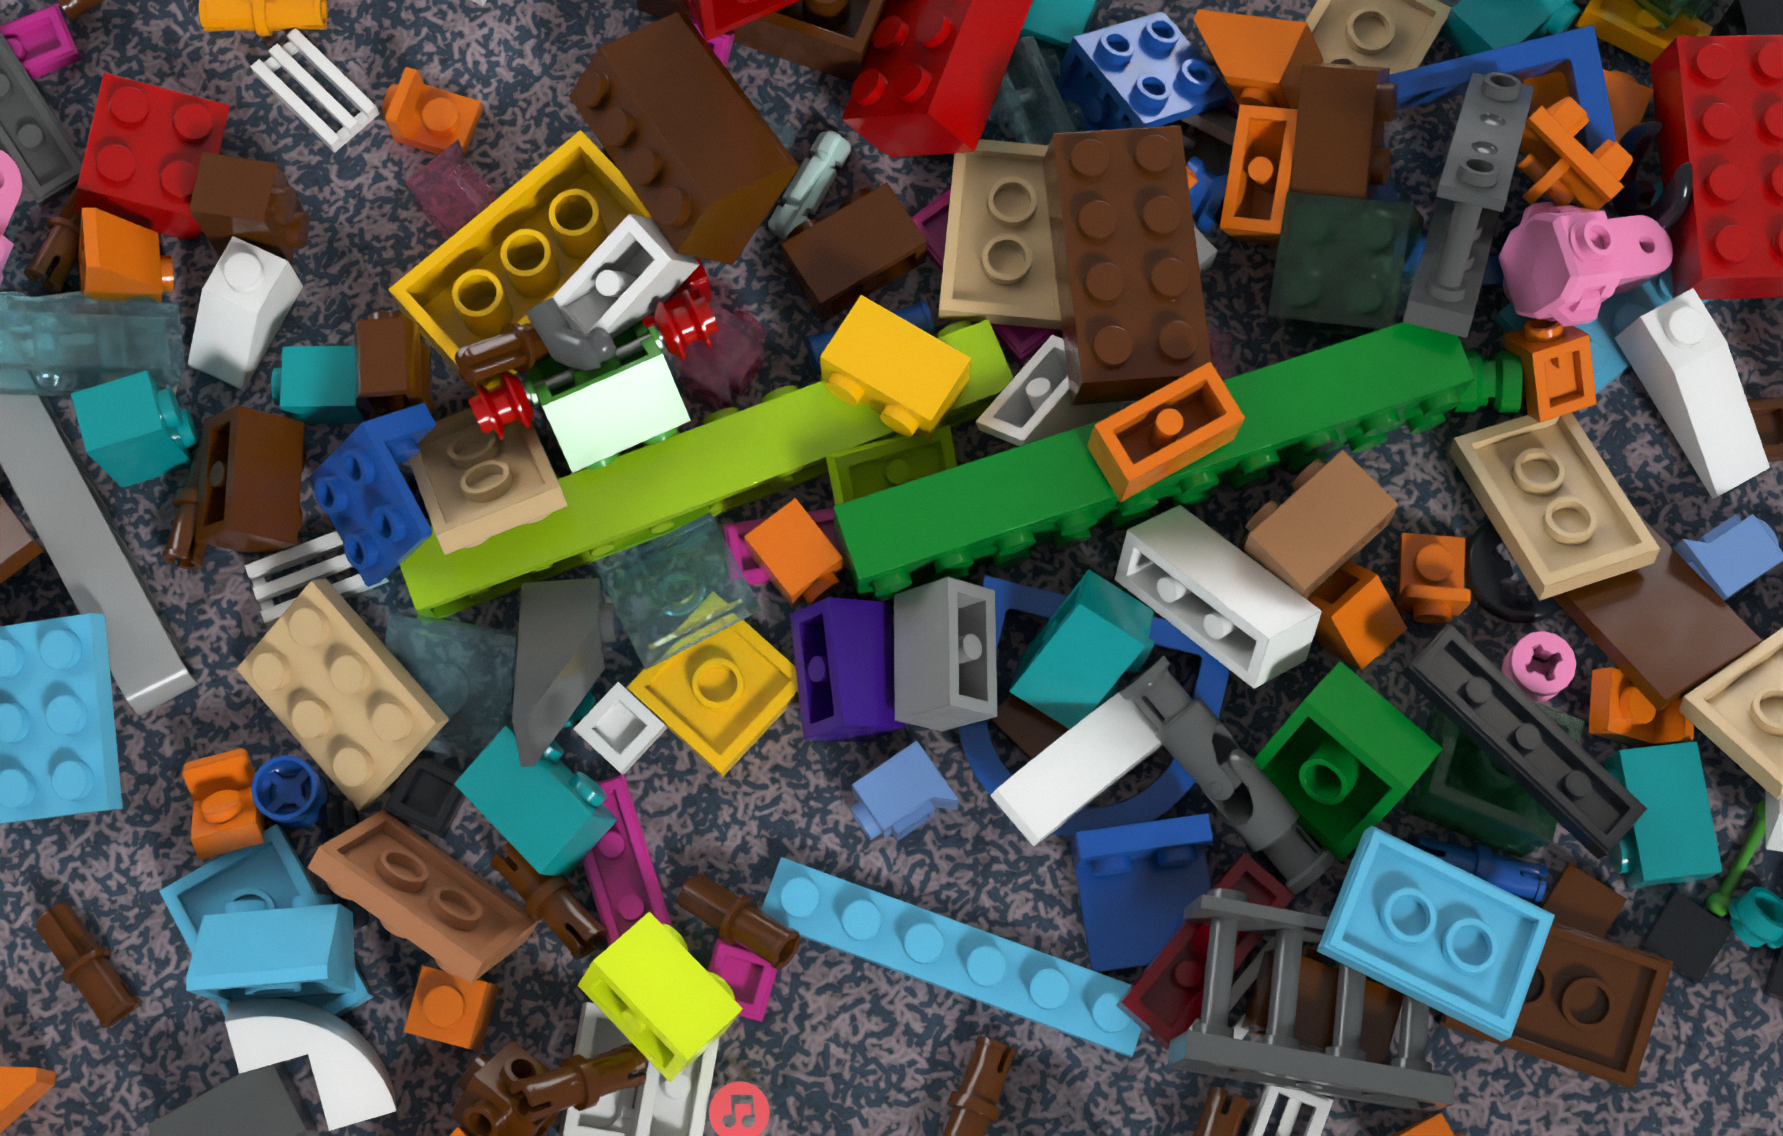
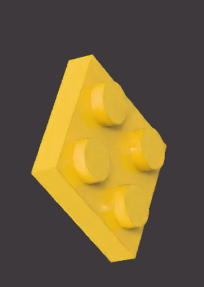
M716 595L702 607L626 687L634 697L722 778L799 697L796 667Z

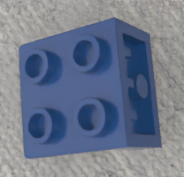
M1157 12L1073 37L1048 88L1083 132L1159 127L1224 106L1232 95L1213 68L1207 64L1178 27L1163 12Z
M425 403L362 422L309 477L314 487L317 503L324 512L328 513L344 544L345 555L349 563L358 570L365 585L368 587L380 583L432 535V530L398 468V465L410 460L420 452L418 443L436 426Z
M1208 813L1075 833L1071 842V850L1091 970L1102 973L1148 966L1184 922V908L1200 895H1206L1207 890L1211 889L1205 849L1213 840Z

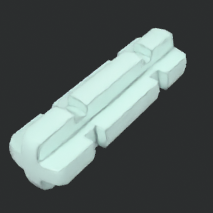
M829 130L818 135L810 149L811 160L808 158L804 159L782 197L785 205L783 207L779 205L776 207L768 221V228L780 239L787 241L788 234L795 227L809 220L807 217L809 213L815 215L837 176L834 168L836 166L842 168L851 152V144L841 137L840 134Z

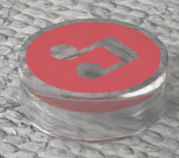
M735 1078L720 1084L710 1095L706 1106L707 1124L714 1136H766L774 1118L772 1100L766 1090L758 1083L745 1078Z

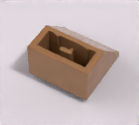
M1344 450L1340 451L1327 464L1318 458L1308 465L1292 483L1296 491L1282 505L1279 506L1274 500H1271L1248 521L1245 528L1249 533L1239 544L1242 552L1305 599L1311 596L1389 524L1399 505Z

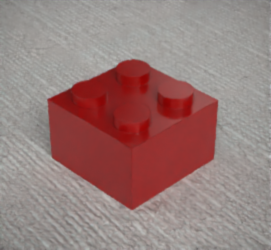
M104 72L77 183L74 213L81 214L82 208H97L160 234L199 241L202 230L189 212L202 152L220 153L230 105Z

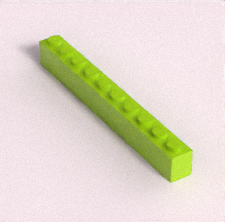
M989 319L973 325L968 320L959 321L943 328L937 334V339L971 358L969 382L942 422L950 425V428L980 417L1014 378ZM820 378V382L801 389H797L793 385L784 386L765 395L761 404L742 411L735 407L716 411L704 419V425L683 433L677 430L672 436L661 442L653 444L644 443L645 447L623 455L619 453V456L612 463L595 470L583 469L562 478L560 474H555L567 502V507L550 513L541 521L522 524L489 537L484 543L476 547L462 548L444 555L430 519H426L432 530V535L400 564V568L416 612L425 624H429L522 589V583L541 582L829 474L825 454L891 437L898 433L882 422L880 419L881 413L861 401L854 406L838 399L826 388V381Z

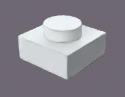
M619 682L574 727V731L621 774H625L667 729L661 720Z

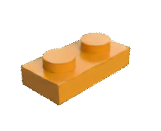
M1589 0L1576 24L1579 28L1594 25L1596 37L1650 64L1676 37L1709 36L1713 29L1712 26L1660 0Z

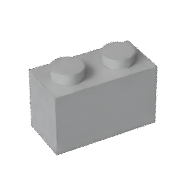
M946 577L894 595L895 721L938 731H946L997 717L995 590Z

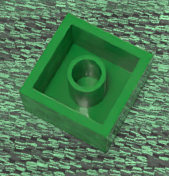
M1339 661L1304 699L1253 761L1299 813L1297 822L1301 827L1342 862L1359 844L1364 830L1371 825L1375 827L1411 789L1443 748L1351 669Z

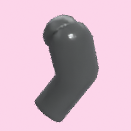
M554 298L539 303L526 313L549 354L560 364L584 372H592L601 369L600 363L609 361L615 356L616 346L604 328L596 327L585 335L579 331L572 330Z

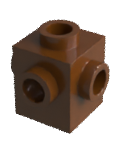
M511 1040L491 1059L482 1053L466 1069L457 1084L464 1093L450 1117L464 1127L471 1136H545L561 1111L547 1115L529 1124L521 1123L512 1110L510 1098L524 1092L516 1094L510 1092L512 1082L522 1078L533 1077L550 1070Z

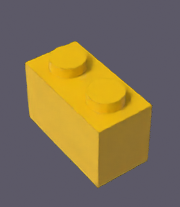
M860 295L820 356L821 378L826 381V388L843 402L856 406L861 401L881 413L880 419L896 433L905 437H912L915 433L930 442L969 382L971 358Z

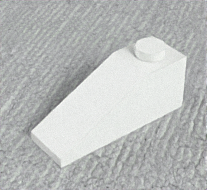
M1694 288L1640 316L1615 337V340L1712 499L1770 468L1728 343Z

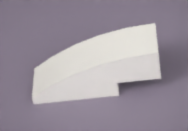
M1118 692L1000 785L990 796L1034 847L1111 790L1126 774L1161 749L1163 744L1155 736L1158 728L1133 699L1125 700Z

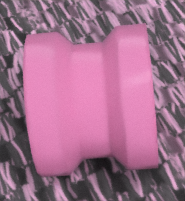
M1546 631L1533 632L1520 639L1508 651L1503 659L1501 672L1534 703L1546 702L1566 688L1573 679L1576 669L1574 651L1567 641L1557 634ZM1535 654V657L1541 658L1544 661H1548L1542 663L1539 660L1533 659L1532 656Z

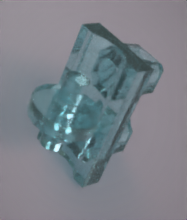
M1029 36L1018 40L997 92L998 100L993 103L988 119L992 123L1007 119L1017 143L1049 145L1054 133L1079 132L1085 128L1086 122L1079 104L1071 100L1063 102L1054 83L1060 79L1061 72L1060 61L1054 48H1039L1035 37Z

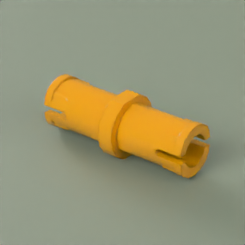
M199 0V19L205 32L247 30L256 31L258 36H272L273 31L293 30L294 28L297 30L327 29L328 7L326 0Z

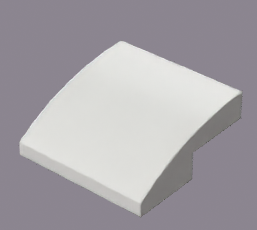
M585 1002L582 1004L573 1056L580 1054L587 1059L631 1042L595 1003ZM719 1038L671 1083L645 1057L647 1068L640 1070V1072L647 1074L644 1084L637 1086L633 1108L636 1087L625 1088L602 1096L596 1106L582 1111H578L574 1107L564 1109L558 1136H703Z

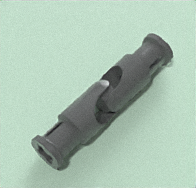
M1165 656L1158 657L1131 679L1119 691L1120 695L1125 700L1133 699L1158 728L1155 734L1157 739L1186 773L1196 780L1206 796L1254 852L1262 851L1285 877L1286 883L1284 887L1294 895L1301 892L1324 874L1335 862L1336 857L1330 850H1321L1297 822L1299 813L1253 759L1237 745L1231 733L1200 697L1192 699L1167 670L1170 662ZM1243 782L1248 787L1251 800L1233 793L1234 789Z

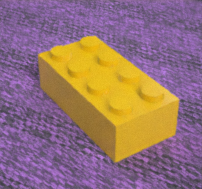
M580 130L388 290L401 312L419 326L420 334L461 378L459 367L455 362V354L460 348L500 335L502 327L508 323L515 322L520 325L530 323L526 313L539 303L552 298L628 214L652 217L622 173ZM513 369L508 370V372L512 373L513 375L517 373ZM501 373L478 382L490 390L500 385ZM463 380L476 395L479 394L474 383L475 381L466 382Z

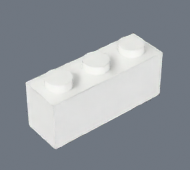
M1181 505L1174 507L1128 529L1126 532L1114 580L1255 689L1306 661L1322 611Z

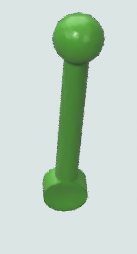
M1765 799L1757 803L1755 807L1757 819L1720 889L1710 893L1706 899L1707 911L1714 916L1724 917L1729 914L1728 905L1731 901V895L1766 831Z

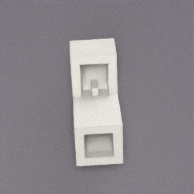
M258 998L227 1003L225 1024L239 1074L308 1054L329 1131L397 1111L395 1091L384 1063L370 1043L347 1022L316 1006L287 999Z

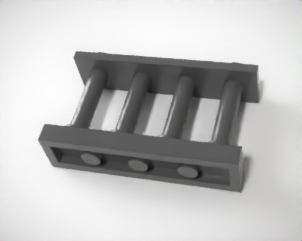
M1472 72L1436 196L1438 201L1413 282L1403 322L1465 338L1468 337L1499 212L1504 211L1535 86L1522 84L1518 78L1507 73L1491 72L1483 75Z
M1223 888L1207 890V895H1200L1184 908L1183 921L1210 926L1200 1023L1193 1024L1192 1031L1187 1030L1170 1040L1167 1068L1431 1113L1454 1104L1455 1077L1432 1073V1063L1426 1061L1430 1006L1403 994L1398 1058L1391 1059L1390 1066L1366 1062L1367 1053L1360 1050L1366 975L1340 962L1332 1046L1325 1048V1054L1300 1050L1301 1041L1294 1038L1302 944L1304 942L1319 945L1329 917L1248 903L1247 894ZM1237 931L1276 937L1266 1035L1259 1036V1043L1235 1039L1234 1029L1228 1027Z

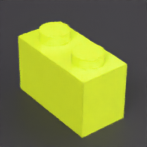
M650 911L592 961L577 985L670 1083L724 1034L743 1010L735 1001L734 993L727 982L719 975L707 972L688 952L687 944L679 932L670 925L661 924Z

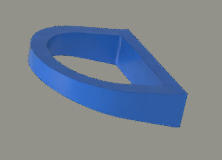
M1594 25L1389 75V83L1397 84V111L1466 94L1472 72L1483 75L1491 72H1502L1515 76L1520 81L1554 72H1562L1565 75L1569 97H1572L1587 112L1590 120L1578 132L1579 142L1592 154L1607 139L1616 141ZM1390 172L1387 184L1385 186L1378 185L1377 195L1364 200L1365 205L1382 239L1398 253L1400 258L1415 269H1418L1427 235L1412 222L1403 209L1395 192ZM1499 255L1488 256L1481 288L1503 287L1504 274L1498 259Z
M985 575L982 587L995 590L996 653L1007 612L1017 611L1050 619L1068 595ZM1153 617L1149 638L1154 640L1155 646L1197 657L1198 665L1190 697L1192 699L1200 697L1219 719L1230 670L1167 620ZM987 720L958 727L966 758L984 789L991 795L1013 775L1006 768L993 745ZM1172 757L1161 774L1137 794L1114 804L1086 807L1052 834L1074 838L1075 833L1080 831L1151 822L1173 807L1190 789L1195 779L1188 775Z

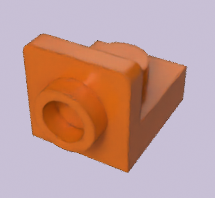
M405 67L399 84H391L386 92L382 115L395 142L463 162L484 109L481 101L425 85L419 70Z
M1533 318L1525 322L1524 328L1503 335L1505 349L1521 357L1527 413L1530 417L1541 423L1597 404L1589 334L1574 326L1564 327L1558 321Z
M1414 533L1400 534L1398 537L1396 609L1398 611L1413 612V620L1419 623L1445 624L1452 621V615L1459 616L1471 603V590L1464 589V537Z
M1609 667L1592 670L1588 733L1643 748L1692 742L1694 738V725L1679 712L1683 697L1658 711L1620 669Z
M246 749L231 750L189 761L183 765L182 775L193 800L190 840L199 860L264 843L265 815L260 812L253 802L251 787L256 772Z

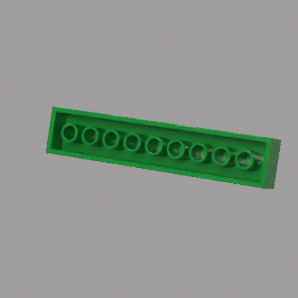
M1402 322L1223 380V383L1245 417L1234 440L1122 502L1117 498L1087 448L1094 425L1102 421L1099 420L833 506L834 536L840 554L843 557L855 598L857 600L890 602V606H893L895 594L946 577L966 581L971 577L970 568L993 561L996 570L1009 568L1030 559L1029 549L1053 542L1056 550L1067 549L1091 538L1089 529L1112 522L1117 531L1128 529L1151 518L1149 510L1169 503H1172L1173 507L1181 505L1185 509H1189L1211 498L1209 490L1230 483L1234 492L1244 491L1268 481L1270 477L1267 471L1288 464L1291 465L1294 473L1302 472L1318 458L1326 462L1329 459L1328 451L1349 445L1352 453L1367 451L1388 440L1386 432L1404 426L1408 427L1410 434L1428 431L1446 421L1444 413H1447L1461 403L1460 396L1475 380V377L1457 335Z

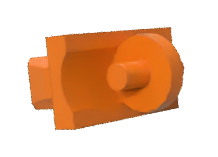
M1567 96L1547 110L1540 106L1526 120L1519 148L1526 158L1517 166L1535 183L1522 196L1529 205L1533 204L1545 193L1557 206H1566L1572 201L1579 208L1599 210L1624 187L1619 181L1633 162V157L1618 142L1610 139L1602 143L1592 154L1579 143L1574 136L1590 120L1587 112L1572 97Z

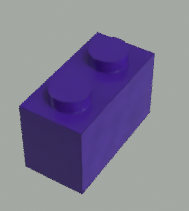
M828 597L791 613L790 622L804 740L863 742L904 729L905 723L895 721L894 631L890 602Z

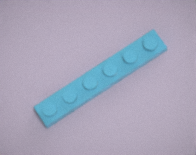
M780 858L761 911L788 928L795 929L801 937L1130 1058L1133 1056L1142 1028L1116 1006L1132 986L1131 984L786 858Z

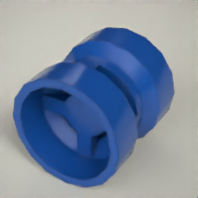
M282 755L268 760L260 766L254 775L251 787L253 802L260 812L277 824L289 829L298 830L310 827L320 819L319 810L321 805L329 803L330 797L327 782L321 774L314 770L307 762L295 756Z

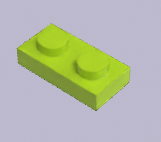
M944 423L940 425L930 442L915 433L912 437L897 434L856 447L825 454L835 506L957 467L950 425Z

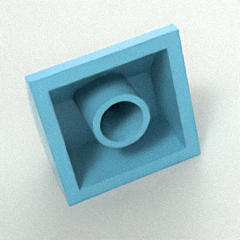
M325 894L296 896L292 898V908L266 910V902L260 900L225 903L224 914L203 915L186 976V991L221 1004L246 999H284L356 992L353 912L341 904H333V896Z

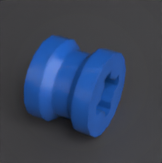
M1193 156L1187 163V166L1196 173L1198 182L1189 190L1192 215L1196 227L1208 234L1223 209L1228 174L1225 173L1218 176L1208 171L1205 161Z

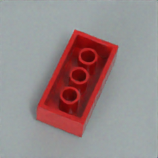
M889 0L882 20L873 33L872 45L861 72L852 85L851 97L841 120L883 154L892 157L975 152L1033 0Z
M1783 35L1676 37L1650 64L1652 89H1654L1655 118L1657 122L1663 124L1661 131L1657 133L1663 191L1673 179L1674 172L1681 165L1690 162L1693 168V185L1689 203L1680 219L1667 230L1673 247L1671 272L1674 298L1692 288L1695 289L1701 300L1783 298Z

